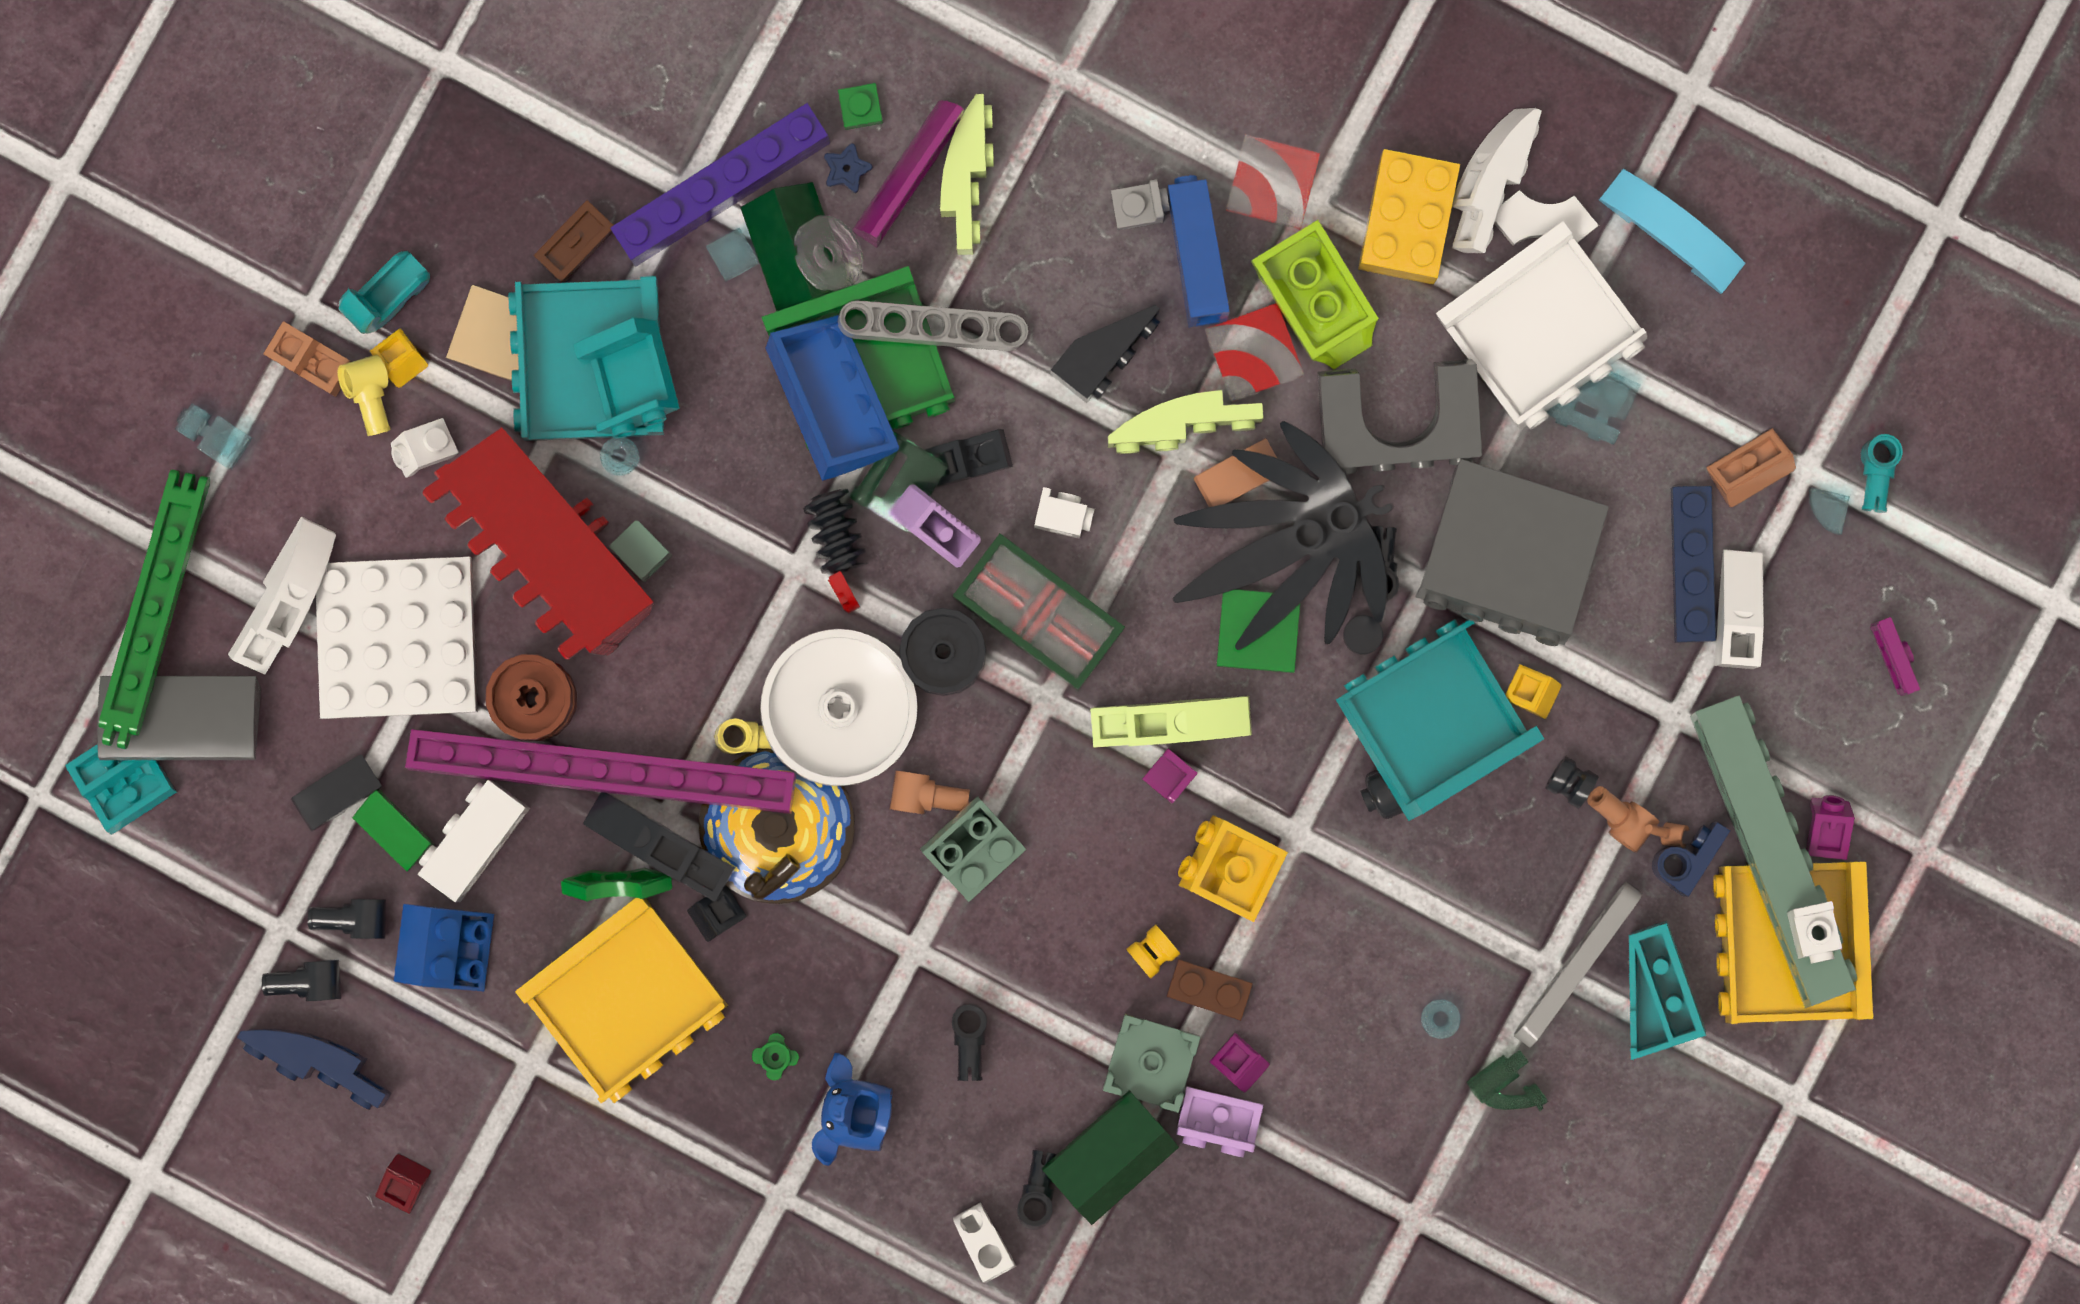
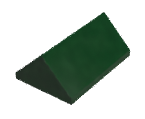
M813 182L774 188L740 207L776 311L849 287Z
M1129 1090L1041 1169L1075 1209L1093 1225L1174 1153L1179 1146Z

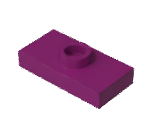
M1889 617L1871 624L1870 628L1897 694L1904 696L1921 690L1910 663L1914 662L1912 651L1906 641L1901 642L1892 618Z

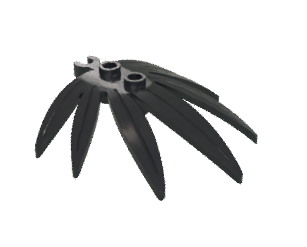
M1282 421L1280 427L1288 443L1300 460L1319 477V480L1288 462L1266 454L1234 449L1232 454L1264 478L1294 492L1307 495L1309 497L1308 502L1288 500L1244 501L1204 508L1174 518V523L1177 525L1225 529L1251 528L1289 521L1295 522L1291 527L1272 533L1239 549L1206 570L1173 597L1175 603L1211 597L1250 585L1285 569L1308 554L1311 555V558L1288 577L1261 607L1236 643L1235 648L1237 650L1250 645L1285 619L1312 591L1335 557L1339 558V563L1332 580L1327 602L1324 631L1325 644L1333 642L1348 614L1356 586L1358 561H1360L1361 578L1365 597L1377 623L1383 622L1386 613L1388 581L1385 560L1377 536L1366 516L1372 513L1383 515L1394 509L1393 503L1387 504L1384 507H1379L1375 504V495L1385 490L1384 485L1371 487L1367 491L1365 498L1358 501L1346 474L1331 454L1310 435L1286 421Z

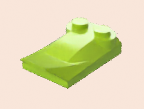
M1319 220L1311 223L1251 261L1260 281L1267 287L1311 360L1324 363L1332 369H1336L1373 346V332L1379 318Z

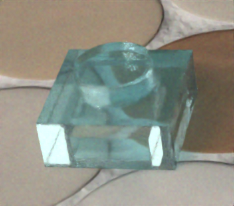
M740 228L706 246L725 282L759 264Z

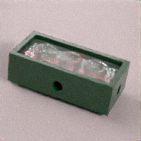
M1000 533L953 594V598L1076 691L1080 690L1125 630V626Z

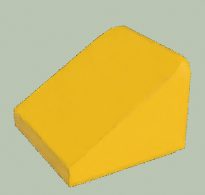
M401 328L370 350L372 356L378 355L382 359L388 378L398 388L405 385L428 367V363Z
M1519 664L1505 695L1510 703L1546 719L1561 689V684L1550 676Z

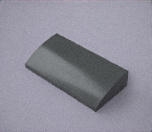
M100 676L97 721L99 760H256L261 686L256 676H156L140 734L138 736L131 735L127 749L117 747L120 732H116L111 746L102 744L104 729L99 728V719L111 676Z

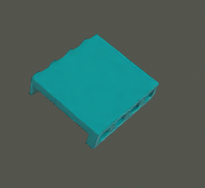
M656 276L640 277L641 280L524 285L521 282H515V292H509L508 300L510 316L516 315L517 331H510L511 354H518L519 369L512 370L513 393H520V408L513 410L514 431L521 432V437L524 441L613 437L612 434L597 433L596 424L605 421L606 417L591 360L576 358L573 344L633 317L657 320L660 331L658 280ZM664 422L649 426L644 424L635 428L636 433L628 437L664 435Z
M1456 619L1435 631L1439 637L1438 639L1429 644L1424 637L1405 649L1409 655L1408 657L1398 662L1395 655L1375 667L1378 675L1368 680L1365 674H1362L1345 684L1344 687L1347 693L1336 699L1408 821L1424 814L1544 740L1537 726L1526 730L1466 631V628L1475 624L1474 621L1468 620L1460 626Z

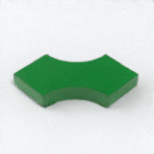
M645 867L620 872L590 870L565 878L561 881L562 894L584 901L605 897H635L644 899L671 890L672 878L665 873Z

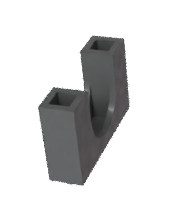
M1473 359L1433 362L1436 397L1434 416L1428 427L1420 435L1403 442L1385 441L1376 437L1366 428L1362 416L1360 375L1357 369L1317 372L1322 446L1337 461L1345 474L1356 473V467L1372 466V471L1394 470L1395 464L1410 463L1411 468L1432 467L1435 460L1449 459V464L1458 465L1460 459L1473 463L1472 457H1482L1477 364Z

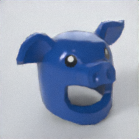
M834 1053L833 1060L827 1069L825 1077L831 1088L826 1094L822 1107V1129L812 1139V1151L815 1157L826 1166H830L836 1159L839 1146L868 1151H881L892 1114V1088L867 1081L852 1080L850 1060L840 1053Z

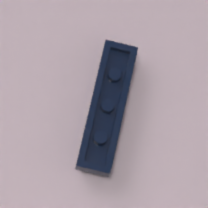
M1712 486L1672 487L1671 526L1675 643L1715 642Z

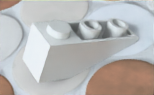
M1723 550L1714 666L1744 669L1761 667L1764 630L1763 553Z

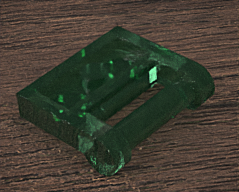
M893 431L899 445L898 451L907 455L908 458L884 498L881 500L873 492L898 451L874 462L860 486L855 485L849 497L908 533L909 530L889 515L890 509L909 485H916L931 497L949 465Z

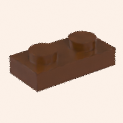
M586 200L533 256L561 283H565L613 233L610 227L614 225Z
M1178 959L1166 997L1241 1021L1253 983Z

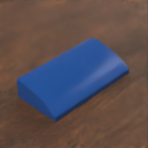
M839 315L772 332L765 347L822 481L865 467L899 450L898 442L852 338L844 335L838 327Z

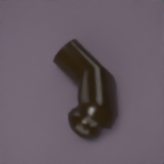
M786 854L764 877L758 872L750 874L744 882V888L751 893L752 898L764 899L782 887L801 868L800 864L794 857Z

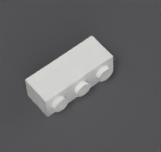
M487 780L484 785L481 782L475 785L465 800L469 803V806L461 816L457 813L452 816L442 830L446 837L438 847L430 846L419 861L423 868L418 875L454 902H461L530 810L527 805L492 780Z

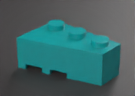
M1668 921L1631 932L1629 934L1631 1060L1706 1036V1029Z

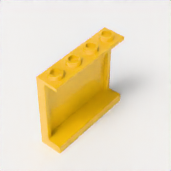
M1866 862L1813 863V870L1810 871V875L1814 885L1822 887L1827 902H1833L1836 925L1843 940L1841 944L1842 949L1840 950L1844 960L1850 959L1857 974V981L1853 982L1856 990L1808 1008L1804 1007L1750 867H1719V874L1713 876V892L1715 898H1720L1721 914H1715L1716 937H1722V953H1717L1716 967L1718 976L1724 977V992H1719L1718 1009L1720 1016L1725 1015V1023L1873 1019Z
M646 898L633 899L515 991L524 1004H529L599 1096V1102L603 1103L610 1098L614 1104L633 1090L628 1084L640 1074L644 1079H647L664 1066L659 1059L672 1050L675 1055H678L694 1042L690 1035L703 1026L706 1031H709L722 1021L725 1016L721 1011L728 1006Z

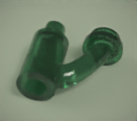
M1520 1050L1509 1058H1506L1504 1054L1466 1081L1467 1086L1481 1104L1484 1103L1495 1109L1514 1110L1536 1107L1540 1112L1544 1109L1543 1105L1548 1102L1535 1083L1529 1087L1525 1085L1522 1088L1525 1092L1523 1095H1504L1499 1092L1519 1077L1517 1071L1528 1063V1060Z

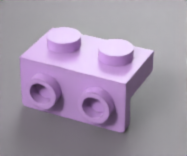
M1186 1086L1176 1133L1177 1135L1184 1136L1182 1142L1184 1144L1205 1148L1206 1143L1211 1142L1222 1145V1153L1244 1157L1245 1151L1254 1152L1263 1104Z

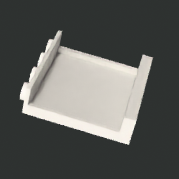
M1564 221L1436 313L1439 321L1467 359H1473L1477 364L1478 374L1520 430L1526 426L1531 430L1540 425L1549 417L1547 413L1549 409L1558 403L1563 407L1572 402L1581 394L1578 388L1589 380L1597 383L1613 371L1610 365L1621 357L1629 360L1645 348L1642 342L1647 339V333L1644 328L1641 329L1573 238L1572 232Z

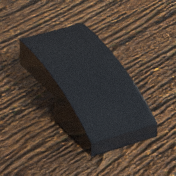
M997 429L968 439L955 440L923 450L933 488L1013 467L1004 429Z
M360 754L293 796L291 801L312 832L345 813L348 808L370 796L376 789L380 790L382 785L363 755Z

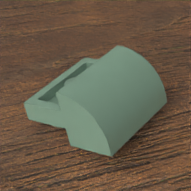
M976 796L929 839L920 850L965 899L970 902L1016 860L1026 848L983 801Z

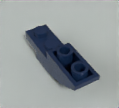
M282 1029L244 1030L237 1036L239 1040L245 1043L243 1049L247 1053L260 1060H263L265 1056L278 1064L276 1070L290 1080L296 1081L298 1077L302 1080L310 1078L316 1069L319 1071L318 1079L335 1089L339 1085L345 1087L352 1092L350 1098L368 1110L371 1109L372 1105L376 1108L383 1107L392 1094L360 1073L367 1058L331 1040L308 1033Z

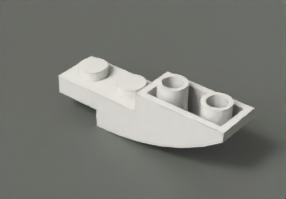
M1537 108L1514 109L1491 130L1477 148L1461 177L1453 198L1452 207L1463 211L1453 242V249L1463 253L1486 252V248L1493 238V225L1498 209L1504 201L1505 185L1520 184L1521 178L1526 173L1530 148L1539 131L1538 122L1541 110Z
M301 516L263 581L267 589L228 653L233 661L266 674L282 645L289 648L313 602L325 573L336 537L333 531Z

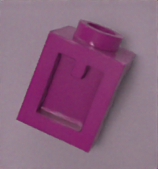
M1834 795L1811 798L1812 819L1806 850L1810 856L1847 860L1855 820L1850 802Z

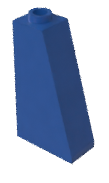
M1196 175L1175 178V184L1168 185L1167 195L1188 328L1226 322L1230 311L1207 180H1197Z

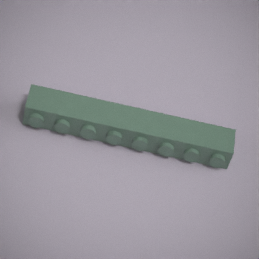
M1739 695L1694 712L1690 718L1804 1007L1808 1008L1856 990L1853 983L1857 981L1855 968L1850 959L1844 960L1840 949L1833 951L1834 959L1811 964L1809 957L1800 959L1797 957L1787 912L1826 903L1827 898L1822 887L1814 885L1810 875V871L1813 870L1812 860L1808 851L1805 848L1800 849L1795 837L1796 834H1799L1797 822L1791 812L1786 813L1780 799L1784 797V790L1779 778L1776 775L1771 776L1766 764L1767 761H1770L1769 752L1762 739L1757 740L1752 725L1756 722L1750 705L1747 702L1743 704ZM1820 926L1813 927L1811 932L1813 938L1821 941L1825 936L1823 928ZM1837 926L1838 933H1839V937H1840V941H1841V944H1842V943H1843L1842 936H1841V933H1840L1839 928H1838V926Z

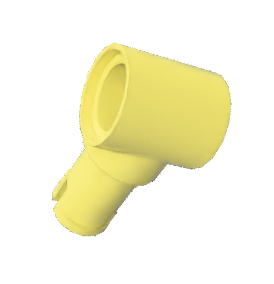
M373 355L340 365L337 370L340 387L347 398H353L354 403L359 404L367 436L391 430L381 396H384L383 389L388 386V374L382 359L378 355Z
M729 719L719 724L715 730V744L723 753L732 755L741 752L756 753L757 749H772L765 736L763 726L758 725L757 721ZM731 725L737 726L743 733V741L736 748L728 746L723 738L725 729Z

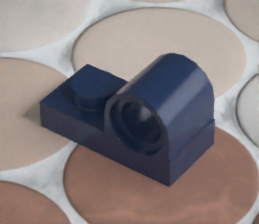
M1718 822L1711 823L1709 827L1702 825L1691 842V845L1695 847L1692 853L1681 847H1666L1659 850L1652 861L1654 875L1673 891L1683 897H1689L1730 830ZM1671 854L1677 855L1682 861V870L1674 877L1668 875L1664 869V861Z

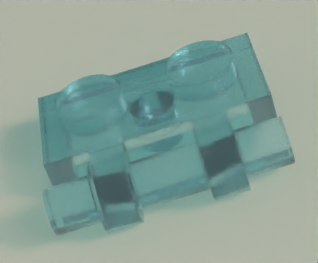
M1611 372L1597 383L1589 380L1578 388L1581 394L1576 399L1563 407L1558 403L1549 409L1547 413L1549 416L1556 418L1555 423L1564 427H1567L1569 424L1587 432L1588 438L1597 442L1599 439H1602L1614 445L1620 430L1606 425L1610 416L1621 421L1626 419L1641 384ZM1579 401L1597 409L1598 412L1595 419L1575 411L1577 402Z

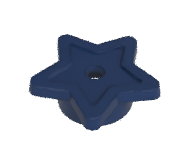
M853 143L849 144L841 154L826 153L824 155V159L831 169L826 181V186L828 187L841 184L853 193H857L861 176L873 169L872 164L858 158L856 146ZM849 165L850 171L845 172L843 167Z

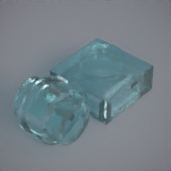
M193 403L190 404L188 409L184 407L176 419L178 425L175 430L192 441H195L198 436H204L197 449L232 470L253 437L220 416H217L213 424L209 426L208 420L212 416L211 414Z

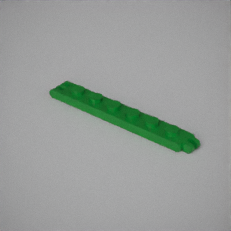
M171 469L169 472L99 719V728L104 729L103 745L111 746L116 732H120L117 747L127 749L131 735L138 736L140 734L210 486V477L201 476L197 488L194 490L195 474L186 472L180 487L178 486L180 471Z

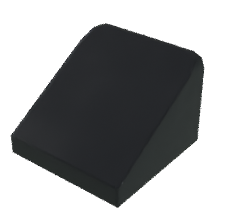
M725 886L717 902L705 897L687 910L707 942H710L747 917L728 886Z

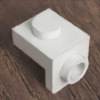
M443 418L404 431L391 442L393 461L398 468L402 469L406 478L413 476L420 469L453 458L459 453Z

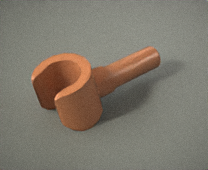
M1666 822L1663 827L1652 824L1645 826V832L1661 837L1663 845L1686 847V844L1682 843L1684 831H1689L1687 825Z

